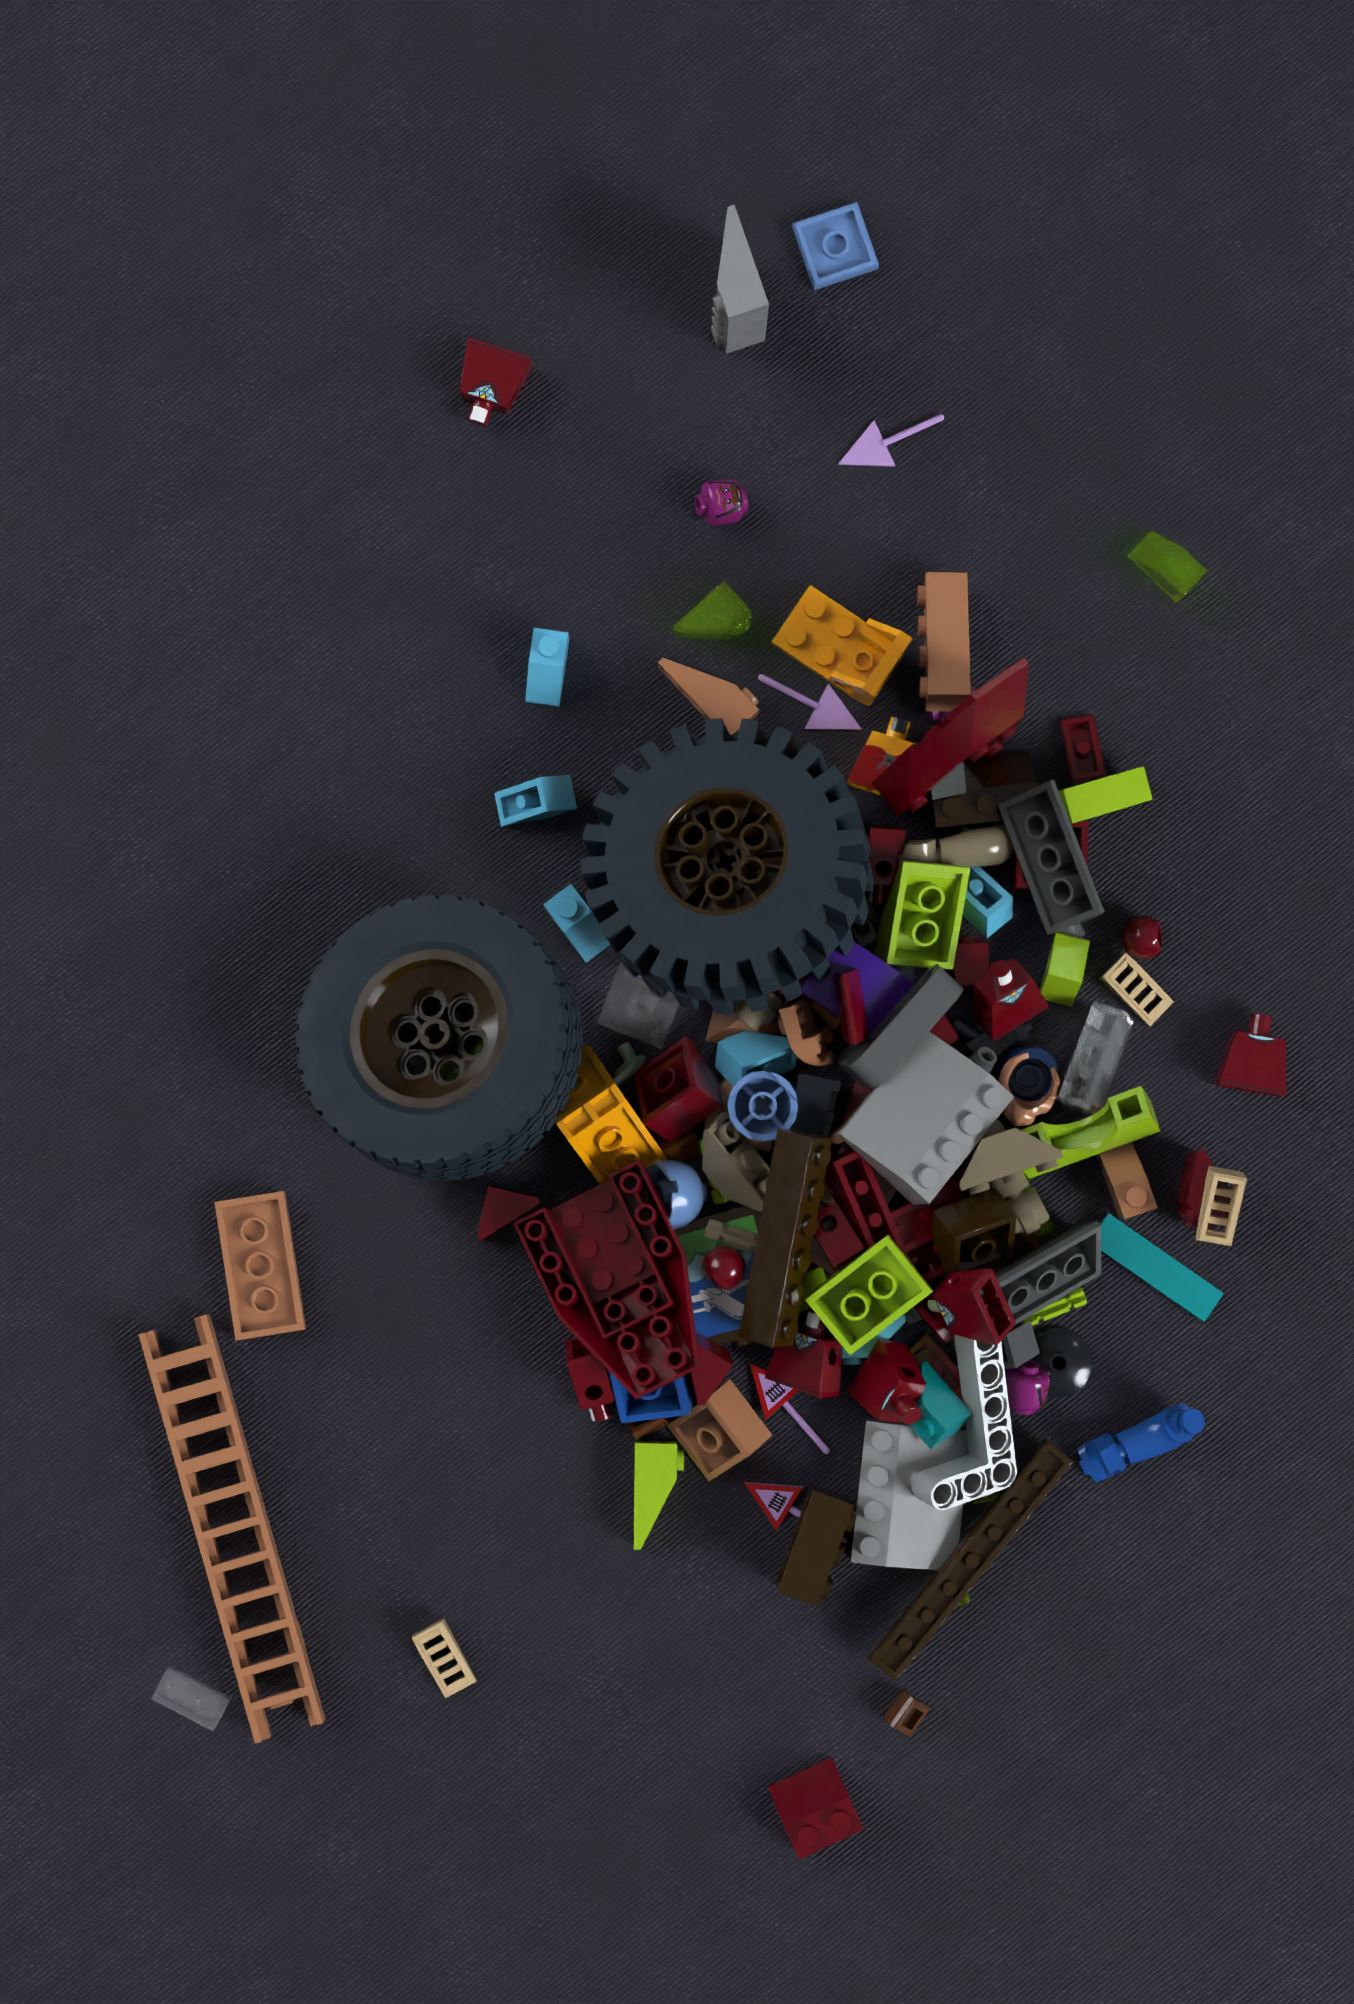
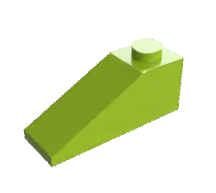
M635 1441L634 1550H641L677 1480V1471H684V1450L677 1449V1441Z

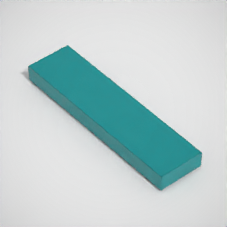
M1107 1213L1100 1223L1101 1252L1196 1318L1205 1322L1224 1293Z

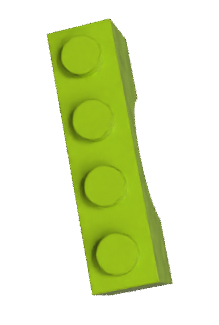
M1142 1086L1109 1097L1102 1109L1080 1121L1061 1125L1041 1122L1022 1129L1021 1131L1061 1150L1063 1155L1062 1158L1056 1159L1057 1167L1039 1173L1036 1166L1023 1171L1031 1179L1160 1132L1161 1130L1151 1100Z

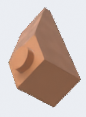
M662 658L658 661L659 670L705 719L722 718L730 735L739 733L741 719L753 720L759 715V709L756 707L759 701L746 687L741 691L736 684L671 660Z
M1132 1142L1096 1155L1119 1219H1127L1158 1208L1146 1173Z

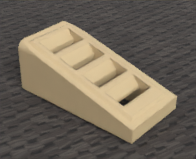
M1124 953L1099 978L1149 1027L1174 1002L1127 953ZM1127 967L1131 973L1119 984L1115 979ZM1137 977L1141 982L1128 994L1124 989ZM1147 986L1151 991L1138 1004L1134 998ZM1157 996L1161 1001L1147 1014L1144 1008Z
M1214 1166L1208 1167L1196 1240L1232 1246L1247 1182L1243 1172ZM1218 1181L1233 1183V1188L1217 1186ZM1214 1196L1230 1197L1231 1200L1230 1203L1216 1201ZM1211 1209L1228 1212V1217L1211 1215ZM1208 1223L1226 1226L1225 1232L1207 1229Z
M444 1618L412 1636L415 1646L445 1698L477 1681ZM441 1634L444 1640L428 1648L425 1642ZM447 1646L449 1647L450 1653L434 1660L432 1654ZM455 1658L458 1664L441 1673L439 1666ZM462 1670L465 1676L447 1685L445 1679Z

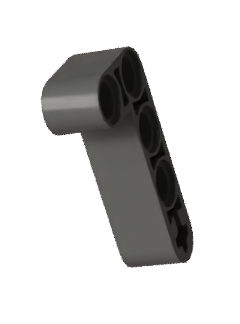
M933 965L917 980L870 1033L869 1038L858 1044L847 1046L838 1057L837 1063L862 1087L869 1089L879 1087L955 1003L963 992V988L940 965Z

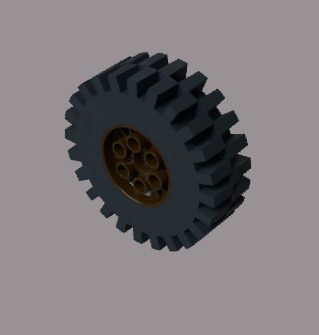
M722 718L705 720L706 738L694 741L686 725L670 730L676 748L662 754L653 740L638 749L644 763L642 769L636 773L625 763H622L614 771L612 776L619 792L614 797L600 791L595 799L593 807L599 817L600 824L586 823L583 841L591 857L581 858V874L590 891L585 892L587 902L609 944L629 973L635 978L640 975L650 991L662 998L670 991L680 1006L697 1011L700 1000H707L716 1014H733V1001L745 999L751 1011L757 1012L769 1009L766 994L781 989L787 1001L802 995L799 979L809 972L819 983L832 972L828 956L834 950L843 956L849 953L854 945L850 927L853 923L864 925L869 911L864 893L865 891L873 892L874 876L869 862L872 852L854 796L849 794L843 775L835 765L829 769L827 768L822 752L816 746L808 742L800 750L793 733L779 726L776 727L771 738H766L757 720L741 719L739 733L730 735ZM733 824L729 828H719L722 825ZM699 836H703L699 843L690 845ZM755 836L764 837L759 845H748L751 838ZM712 852H713V854H714L713 859H709L710 856H711V854H712ZM781 856V866L763 863L761 859ZM723 858H726L727 862L733 867L732 872L729 873L724 868ZM696 868L700 870L699 874L694 878L688 879L684 877L690 869ZM757 871H761L760 876L756 879H745L746 875H754ZM724 886L729 887L728 892L723 896L713 895L714 893L721 892ZM702 889H705V894L699 907L691 905L690 902ZM745 889L753 901L741 906L738 893L740 895L744 894Z

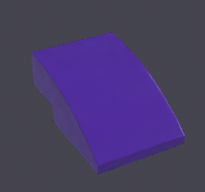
M854 942L853 947L846 956L835 950L828 956L832 972L819 983L810 974L801 990L804 996L840 1020L833 975L835 972L858 969L870 1035L915 983Z

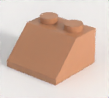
M731 1379L717 1387L709 1400L707 1399L705 1405L698 1406L695 1403L689 1415L678 1416L667 1425L708 1481H711L750 1456L772 1436L771 1432Z

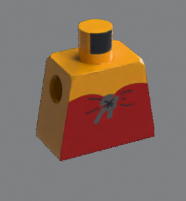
M891 717L886 734L872 731L849 775L846 785L881 796L872 782L908 747L914 744L906 741L911 723L901 718Z

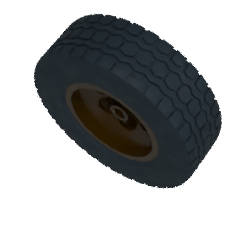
M437 895L418 896V900L408 898L395 902V906L388 904L375 910L374 915H366L354 923L355 927L352 930L348 928L336 939L338 943L335 946L331 945L321 958L323 962L321 965H316L309 978L311 983L310 986L306 985L301 999L303 1008H299L296 1023L299 1027V1030L296 1031V1049L300 1052L296 1055L299 1071L301 1074H304L301 1076L303 1084L318 1114L321 1115L332 1131L337 1133L350 1146L382 1167L408 1177L439 1181V1178L442 1181L461 1180V1176L468 1179L484 1175L486 1170L492 1172L505 1166V1162L508 1160L513 1162L526 1153L524 1149L527 1147L532 1148L544 1137L542 1133L545 1130L549 1131L558 1119L556 1115L559 1111L563 1112L569 1101L570 1096L568 1093L570 1090L573 1091L578 1077L576 1068L580 1069L582 1049L579 1046H583L582 1026L579 1025L582 1022L578 1003L575 1002L576 996L558 962L530 931L510 915L489 904L484 905L483 902L465 897L462 900L459 896L441 895L440 898ZM441 1003L440 1012L435 1016L429 1017V1011L432 1006ZM473 1009L475 1011L473 1018L468 1022L462 1023L464 1013ZM412 1030H418L416 1038L412 1042L406 1043L407 1034ZM477 1042H484L482 1051L479 1054L471 1055L472 1047ZM425 1061L427 1063L425 1071L420 1075H415L416 1066ZM454 1068H460L459 1076L455 1080L448 1082V1073Z

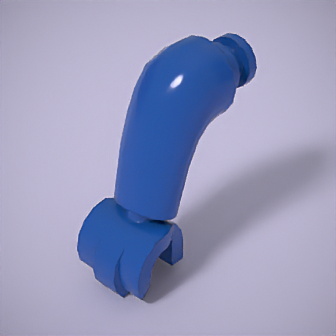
M1177 1404L1170 1406L1149 1419L1115 1434L1114 1439L1107 1433L1085 1442L1078 1448L1081 1458L1079 1463L1084 1474H1089L1097 1483L1126 1469L1124 1460L1127 1464L1131 1465L1167 1453L1190 1441L1195 1434L1203 1430L1205 1425L1204 1416L1199 1410L1190 1409L1186 1405Z

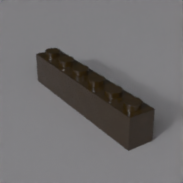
M799 1129L777 1130L738 1337L772 1348L793 1346L794 1338L798 1332L797 1321L800 1305L805 1295L806 1273L811 1263L810 1252L813 1237L818 1227L817 1216L820 1200L824 1195L826 1168L831 1159L830 1147L832 1138Z

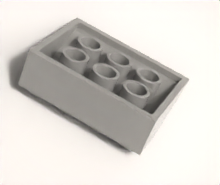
M735 205L728 206L717 293L716 297L712 298L714 304L712 312L714 316L711 317L713 323L711 330L717 346L723 344L726 354L765 341L769 303Z
M929 1031L893 1073L871 1092L838 1135L913 1205L930 1204L1014 1096L991 1074Z
M866 1418L856 1509L857 1516L851 1556L852 1563L938 1570L959 1545L963 1504L947 1510H938L914 1496L912 1483L919 1472L968 1455L969 1448L966 1430L960 1429L956 1434L930 1450L910 1425Z

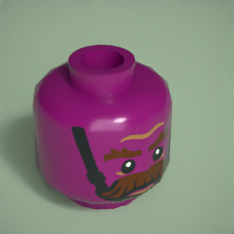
M732 478L705 482L702 485L700 494L695 496L696 512L699 516L703 515L704 520L710 526L739 522L743 513H746L748 510L746 489L744 486H739L738 482Z
M1028 1360L1017 1368L1005 1370L1009 1409L1011 1411L1029 1415L1045 1405L1050 1380L1048 1373L1040 1368L1037 1362Z

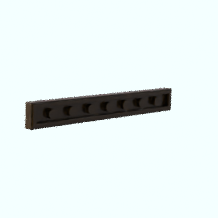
M1044 1439L1019 1469L1014 1482L1002 1490L867 1658L896 1682L1074 1462L1052 1443Z

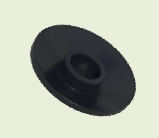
M1053 1327L1038 1332L1035 1338L1040 1354L1030 1360L1037 1362L1039 1367L1044 1369L1049 1375L1050 1381L1047 1396L1065 1397L1074 1394L1085 1385L1091 1374L1092 1355L1087 1343L1077 1333L1066 1328ZM1058 1356L1063 1357L1065 1360V1365L1060 1370L1055 1369L1052 1364L1053 1359Z

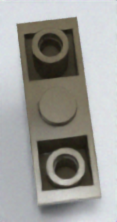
M723 1111L703 1132L702 1170L724 1198L762 1212L770 1168L748 1139L735 1129L728 1113Z
M1013 1128L980 1140L959 1182V1187L961 1191L968 1189L970 1195L990 1189L988 1183L990 1181L1002 1178L1003 1183L1006 1184L1024 1178L1023 1170L1036 1166L1039 1173L1057 1167L1056 1159L1062 1158L1063 1155L1061 1150L1017 1128Z

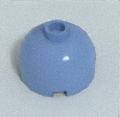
M767 1071L751 1072L739 1079L730 1091L727 1103L729 1119L735 1129L748 1139L761 1142L776 1139L778 1129H790L795 1122L798 1110L797 1096L789 1081L777 1073Z
M655 1161L656 1164H651L647 1168L674 1229L684 1227L699 1215L707 1198L706 1186L701 1182L697 1172L682 1161Z

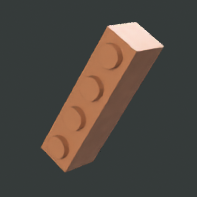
M926 572L924 585H918L917 606H924V616H918V637H924V646H919L918 665L919 667H925V677L919 678V698H925L926 711L951 712L971 695L967 573Z

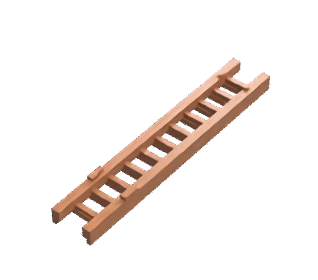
M210 1314L194 1318L201 1342L200 1346L163 1356L156 1330L138 1335L256 1744L271 1737L264 1708H278L294 1702V1699L302 1697L310 1726L322 1724L326 1718ZM206 1359L211 1379L173 1390L167 1370ZM212 1393L216 1394L221 1413L185 1424L182 1423L177 1406L178 1403ZM225 1427L230 1447L192 1458L187 1441L188 1437ZM235 1461L240 1483L202 1493L197 1476L198 1471ZM244 1493L250 1517L212 1528L206 1504ZM253 1526L260 1551L222 1562L215 1537ZM263 1560L270 1585L232 1596L225 1571ZM273 1594L279 1619L241 1630L235 1605ZM283 1628L289 1653L251 1664L245 1640ZM293 1663L299 1687L261 1698L254 1674Z

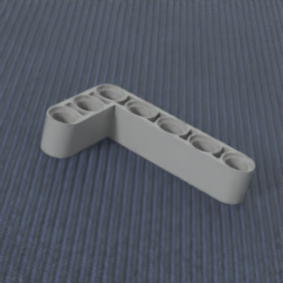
M955 1335L962 1400L972 1413L965 1422L969 1454L919 1472L912 1483L914 1496L938 1510H947L1006 1489L1016 1478L1017 1467L1001 1342L998 1345H991Z

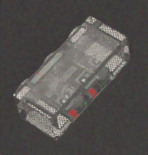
M1093 1001L1057 1098L1067 1108L1088 1115H1093L1102 1109L1134 1020L1126 1011Z

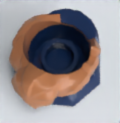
M1032 1045V1047H1013L995 1067L996 1080L1014 1096L1004 1109L1006 1118L1014 1126H1028L1034 1123L1037 1115L1045 1114L1052 1108L1060 1091L1058 1062L1044 1048Z

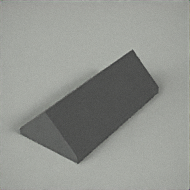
M1054 780L999 803V810L1047 935L1103 914V906Z
M1095 1221L1073 1227L994 1273L1016 1324L1101 1275V1224Z

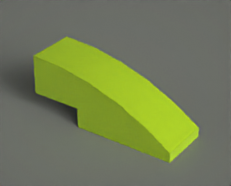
M1144 766L1058 791L1071 824L1153 800Z

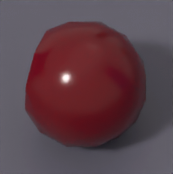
M1141 915L1127 922L1122 931V942L1126 951L1137 959H1149L1159 954L1162 950V931L1159 921L1150 916Z
M717 1246L705 1255L702 1261V1269L720 1290L732 1289L745 1276V1260L740 1252L730 1246Z

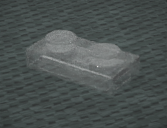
M168 1666L151 1700L214 1732L231 1697Z

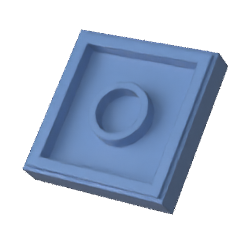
M857 202L792 223L813 290L879 269V263Z

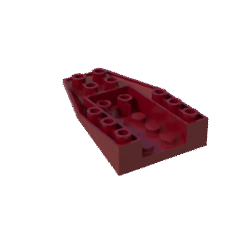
M637 1160L607 1175L608 1181L550 1210L544 1207L513 1223L558 1319L635 1399H639L701 1368L686 1254L645 1163Z

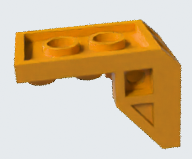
M810 585L771 644L856 701L870 706L908 650L913 638L899 629L870 618L865 622Z
M588 1044L582 1047L580 1069L576 1068L578 1077L574 1089L569 1091L570 1099L563 1112L559 1111L556 1115L558 1119L555 1123L599 1184L609 1180L607 1175L637 1160L645 1163L647 1168L651 1164H656L655 1161L667 1160L664 1152L637 1116Z

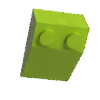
M901 860L880 919L875 953L885 963L927 968L938 964L943 969L953 970L970 867Z
M887 1235L813 1289L805 1301L847 1353L852 1355L932 1293L933 1289L890 1236Z

